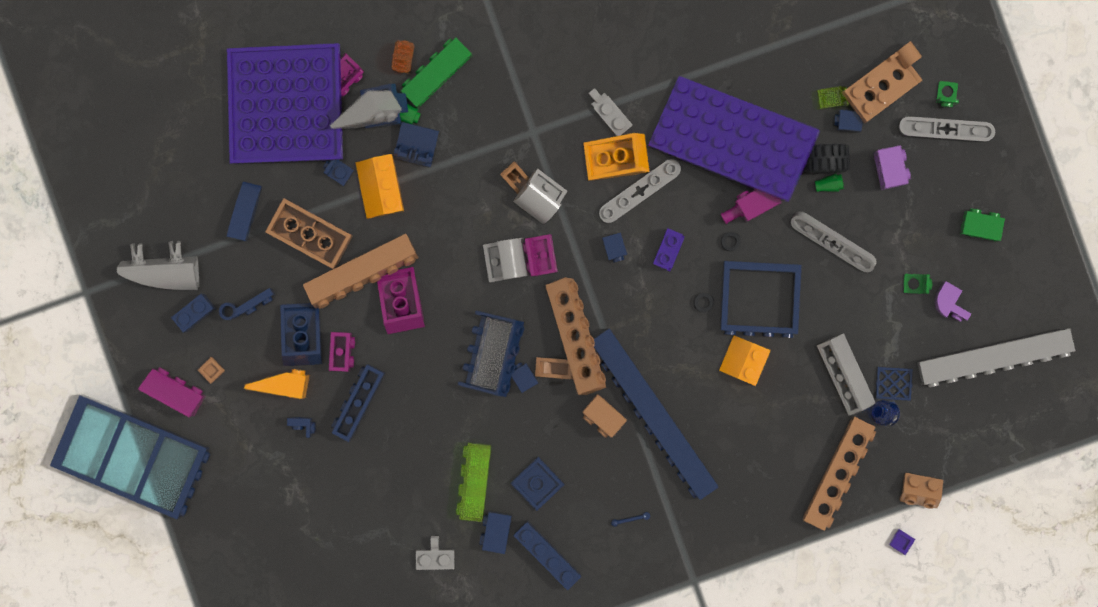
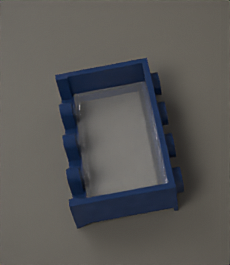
M476 311L475 314L482 317L480 326L472 328V333L477 334L475 345H469L467 349L473 355L471 363H465L463 366V370L468 372L466 383L458 382V385L506 397L510 390L511 375L515 370L516 355H518L520 349V338L524 333V322Z

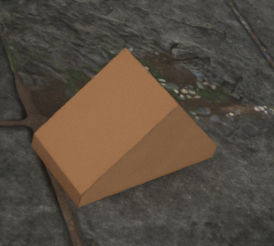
M515 162L500 174L517 194L529 180V177Z

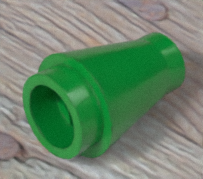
M835 173L815 181L817 192H840V190L844 189L842 174L837 175Z

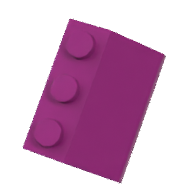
M161 367L152 369L138 390L187 417L195 416L205 398V395L202 394L203 390L196 386L190 388L185 385V380L177 376L175 379L168 375L169 372Z

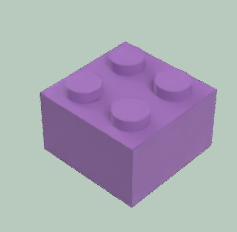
M901 145L877 150L873 153L881 190L904 186L909 183L908 180L911 179L910 171L908 168H905L904 161L907 158L905 150H901Z

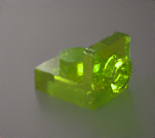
M838 86L818 90L820 109L847 106L848 101L842 94L846 87Z

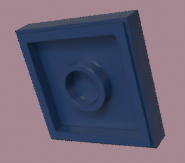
M539 457L511 482L513 487L536 511L565 485Z

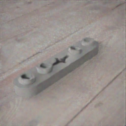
M905 117L899 122L898 126L901 134L911 137L986 142L995 136V128L988 122ZM949 124V128L957 129V131H950L946 135L945 131L937 130V127L941 128Z
M670 159L652 170L603 205L599 211L601 220L606 223L616 221L675 179L680 174V164L676 160ZM646 185H649V187L646 188L643 192L644 196H641L639 194L636 195L634 198L631 197L637 191V186L642 188Z
M796 212L793 215L791 225L795 230L863 272H871L874 269L876 258L872 254L807 213Z

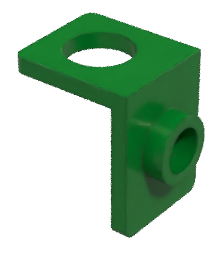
M940 81L936 103H941L942 107L953 108V105L958 104L959 100H956L958 83ZM950 86L953 94L950 97H945L942 94L943 87Z
M930 274L904 275V293L929 294V290H932ZM912 278L919 281V286L915 290L910 289L908 286V282Z

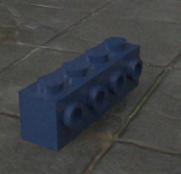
M369 364L366 367L362 366L358 373L359 381L357 384L353 383L349 394H351L349 400H345L340 408L342 414L339 418H335L331 426L333 428L332 434L348 442L351 441L385 372Z

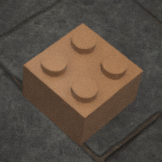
M599 394L583 410L585 414L583 418L591 425L593 423L598 425L599 428L597 430L604 437L609 435L612 438L627 421Z

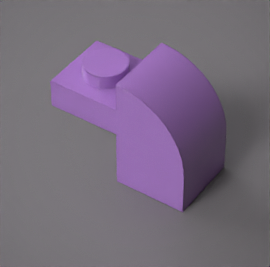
M947 281L942 282L936 293L935 306L937 311L944 318H947L951 312V317L960 322L962 319L968 321L971 313L955 305L962 290Z

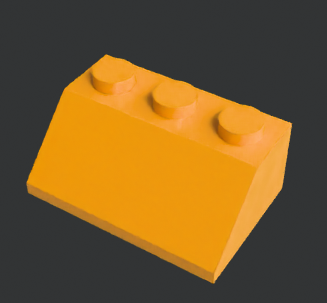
M388 154L356 162L366 218L370 219L404 212L393 155Z

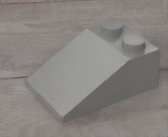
M367 91L330 126L332 129H346L391 122L397 118V114L402 109L391 91Z

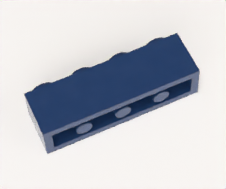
M528 520L514 533L513 536L567 591L581 578V574Z

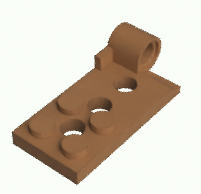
M910 41L842 92L864 123L868 122L922 81L921 77L912 67V64L920 59L922 55ZM894 71H898L901 74V80H896L893 77ZM880 81L886 83V91L879 88ZM865 92L872 94V101L865 99Z

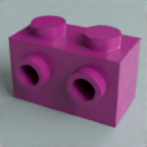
M331 332L329 371L349 372L350 368L354 367V356H351V348H355V337H352V333Z

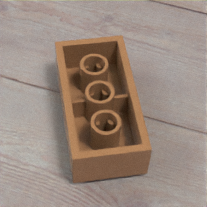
M284 198L265 231L332 269L337 267L353 235ZM296 220L295 224H297V227L290 230L289 222ZM312 229L314 236L307 239L305 232ZM329 238L330 247L326 246L323 248L324 244H322V241Z

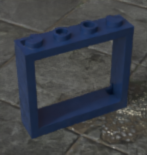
M723 261L720 330H724V334L736 335V331H744L743 335L755 336V332H763V336L774 337V333H782V337L793 338V334H798L802 265ZM730 269L795 273L792 328L727 325Z

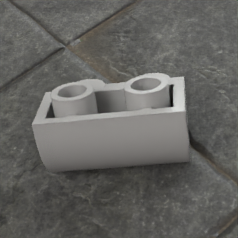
M537 168L526 185L522 186L513 202L544 224L557 212L567 190Z
M524 238L503 240L483 245L489 282L530 276L526 265L527 256L523 248Z

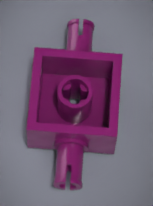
M754 189L755 191L751 193L747 190L737 196L738 200L734 202V207L720 215L725 224L740 216L747 222L782 202L779 198Z

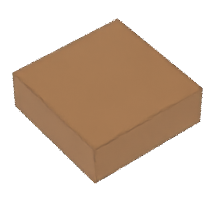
M213 357L208 359L198 369L210 384L225 371Z

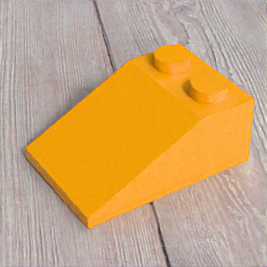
M632 133L584 143L588 181L650 172L645 134Z
M292 369V372L247 384L244 389L303 399L306 398L310 375H306L304 370Z

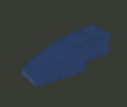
M247 182L242 183L229 224L227 237L243 241L248 240L262 186Z

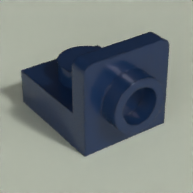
M327 160L323 166V169H325L323 173L343 186L346 185L355 171L339 160Z
M287 418V426H292L293 430H303V426H306V438H311L312 434H315V422H312V418Z

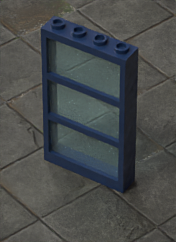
M82 394L78 397L50 466L174 519H179L181 516L184 517L188 509L186 502L188 498L191 499L194 495V483L200 480L203 473L200 469L203 463H207L210 453L207 446Z

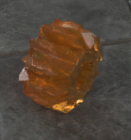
M398 40L395 43L391 66L393 71L399 73H408L410 71L414 53L413 43L405 40Z

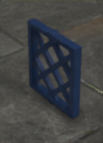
M878 367L876 399L911 401L913 369ZM884 370H893V371H892L891 373L887 374ZM881 371L886 376L882 381L879 380ZM898 371L906 372L903 375H900ZM894 372L899 376L895 382L890 378ZM909 373L910 380L907 383L903 377ZM887 379L892 383L888 388L883 384ZM900 380L906 384L901 389L896 384ZM880 385L885 389L881 394H879ZM893 386L899 390L894 395L889 391ZM907 386L909 387L908 396L903 392ZM888 392L891 397H883V395ZM899 393H901L905 398H900L896 396Z

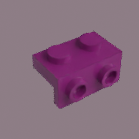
M346 52L340 58L341 97L348 93L349 87L353 83L356 84L363 77L362 73L364 72Z
M552 235L525 238L523 248L528 256L529 262L526 263L528 273H531V276H539L558 272Z

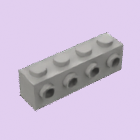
M844 333L817 345L848 415L858 413L874 405L876 402Z

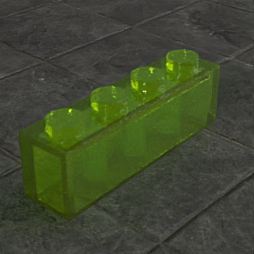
M468 442V446H464L463 457L466 458V464L461 467V476L464 477L463 484L459 485L458 493L459 496H462L461 503H457L456 515H460L459 520L483 521L491 454L490 444Z

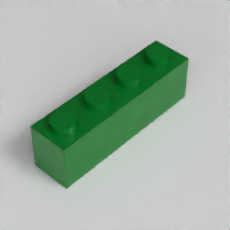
M450 38L443 45L444 49L440 53L436 52L430 57L429 60L431 62L426 67L422 65L415 72L417 75L412 80L409 78L402 84L403 89L401 92L406 94V97L416 108H419L473 56L457 38L454 40Z

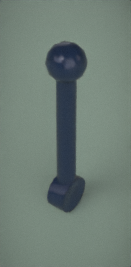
M644 512L640 516L622 520L613 519L611 525L616 527L618 524L639 519L648 520L650 514Z

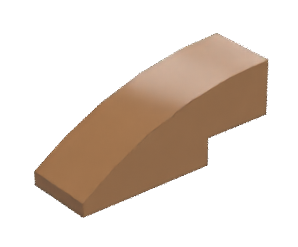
M536 357L535 377L573 379L568 359ZM588 368L587 371H586V374H587V376L589 377L591 371H590V369Z

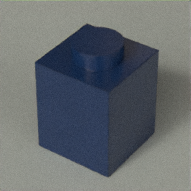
M840 110L838 114H835L834 126H837V131L857 133L862 131L863 121L856 111Z
M621 232L602 238L608 260H613V263L625 260L624 256L627 255Z
M520 362L515 365V370L511 376L521 393L539 383L527 363L523 365Z

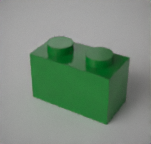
M970 208V211L964 212L960 231L961 235L996 242L1001 241L1005 218L1000 217L1001 214L989 212V215L981 214L982 210Z

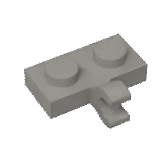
M431 536V549L416 550V570L455 569L454 549H439V536Z

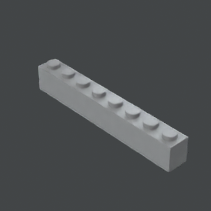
M1066 328L919 361L917 365L922 385H927L929 388L938 386L939 382L946 380V383L958 381L957 378L965 376V379L977 377L976 373L980 372L988 375L996 373L995 369L1002 368L1003 371L1014 369V365L1020 363L1022 366L1032 365L1033 360L1040 359V362L1052 360L1051 356L1059 355V358L1071 356L1070 352L1075 351L1071 329Z

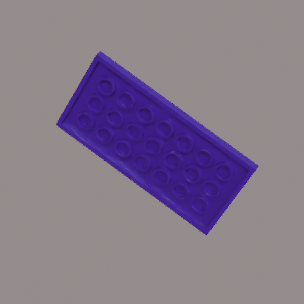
M679 76L648 146L789 202L820 131Z

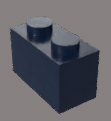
M200 294L171 318L183 333H187L216 308L205 294Z
M489 511L488 515H484L483 526H486L485 534L481 533L479 545H483L482 550L505 554L512 518L511 514Z

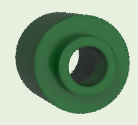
M407 104L408 112L400 113L401 122L417 124L421 113H418L419 108Z

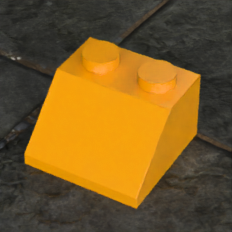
M733 335L719 371L756 386L771 350Z

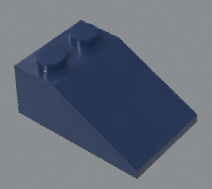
M311 303L280 305L283 366L322 364L319 308L315 309Z

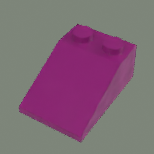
M414 267L400 269L393 274L381 276L377 284L383 322L387 334L425 327Z

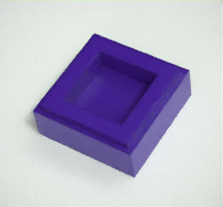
M898 529L889 546L906 556L916 539Z

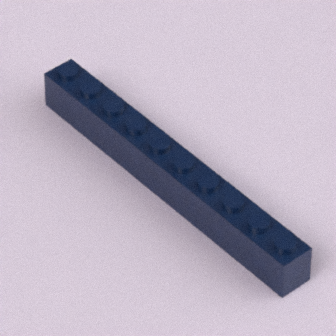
M608 329L594 339V349L596 354L600 355L603 359L600 362L606 372L609 370L612 372L614 377L611 379L617 388L620 386L623 388L625 393L622 395L628 404L630 402L634 404L636 408L633 411L639 420L643 417L647 424L644 427L650 435L654 433L658 440L655 443L661 451L666 450L669 455L666 459L672 467L674 465L677 466L679 469L677 475L683 483L685 481L688 482L690 485L688 491L693 498L698 497L701 500L716 490L719 486L611 330Z

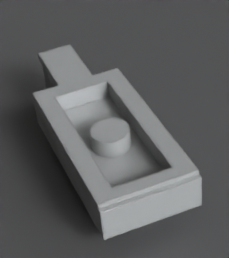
M595 88L589 92V95L594 100L592 103L594 110L616 136H621L633 126L609 96L605 93L600 95Z

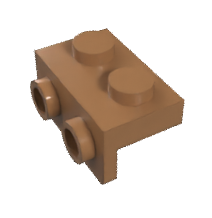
M905 473L900 501L908 505L924 506L928 509L938 508L942 498L943 480Z

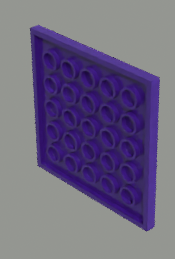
M339 43L227 48L229 156L231 164L343 160L342 129H332L330 126L342 115Z

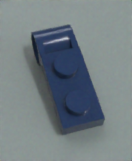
M268 288L239 307L233 303H224L219 308V315L224 320H233L245 313L248 316L257 310L256 306L261 303L264 306L273 301L272 297L276 294L272 288ZM227 306L233 308V314L230 317L224 314V309Z

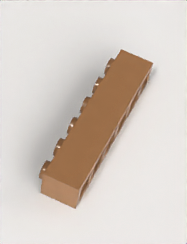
M404 234L303 284V287L315 309H321L328 306L329 302L335 299H343L351 291L361 290L364 287L363 285L369 282L375 283L379 281L381 276L393 274L398 271V268L413 264L419 257L407 234Z

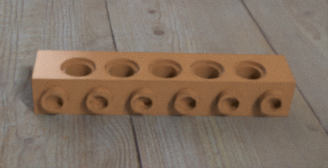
M563 278L545 285L578 395H588L606 388V378L604 373L601 372L600 358L594 349L595 341L588 329L589 322L583 312V302L578 296L577 283L572 278ZM566 295H568L569 298L567 304L565 303ZM573 313L574 320L571 322L570 315ZM577 331L580 335L578 340H576L575 337ZM582 350L585 351L584 358L581 357ZM588 368H589L590 371H591L589 377H588L587 374H586V371H587Z
M852 416L803 516L804 521L824 531L826 527L830 528L834 520L832 515L835 510H839L842 504L840 499L843 493L846 494L850 488L851 483H849L851 476L857 474L859 469L857 464L860 458L864 459L868 451L866 448L868 441L872 442L876 435V431H874L875 426ZM856 434L862 436V442L859 445H855L852 441ZM850 451L854 454V458L851 462H846L844 455ZM838 469H844L845 477L843 479L836 478L835 474ZM835 486L837 489L836 495L828 496V488ZM823 503L829 507L825 514L819 512V506Z

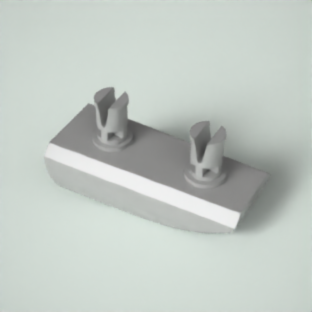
M173 241L168 242L170 258L147 260L143 259L142 243L138 244L137 250L135 243L130 244L132 261H121L117 266V273L120 276L142 285L172 290H198L199 287L198 257H182L181 241H177L176 250Z

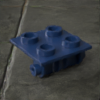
M402 122L397 145L394 150V158L431 167L439 131Z

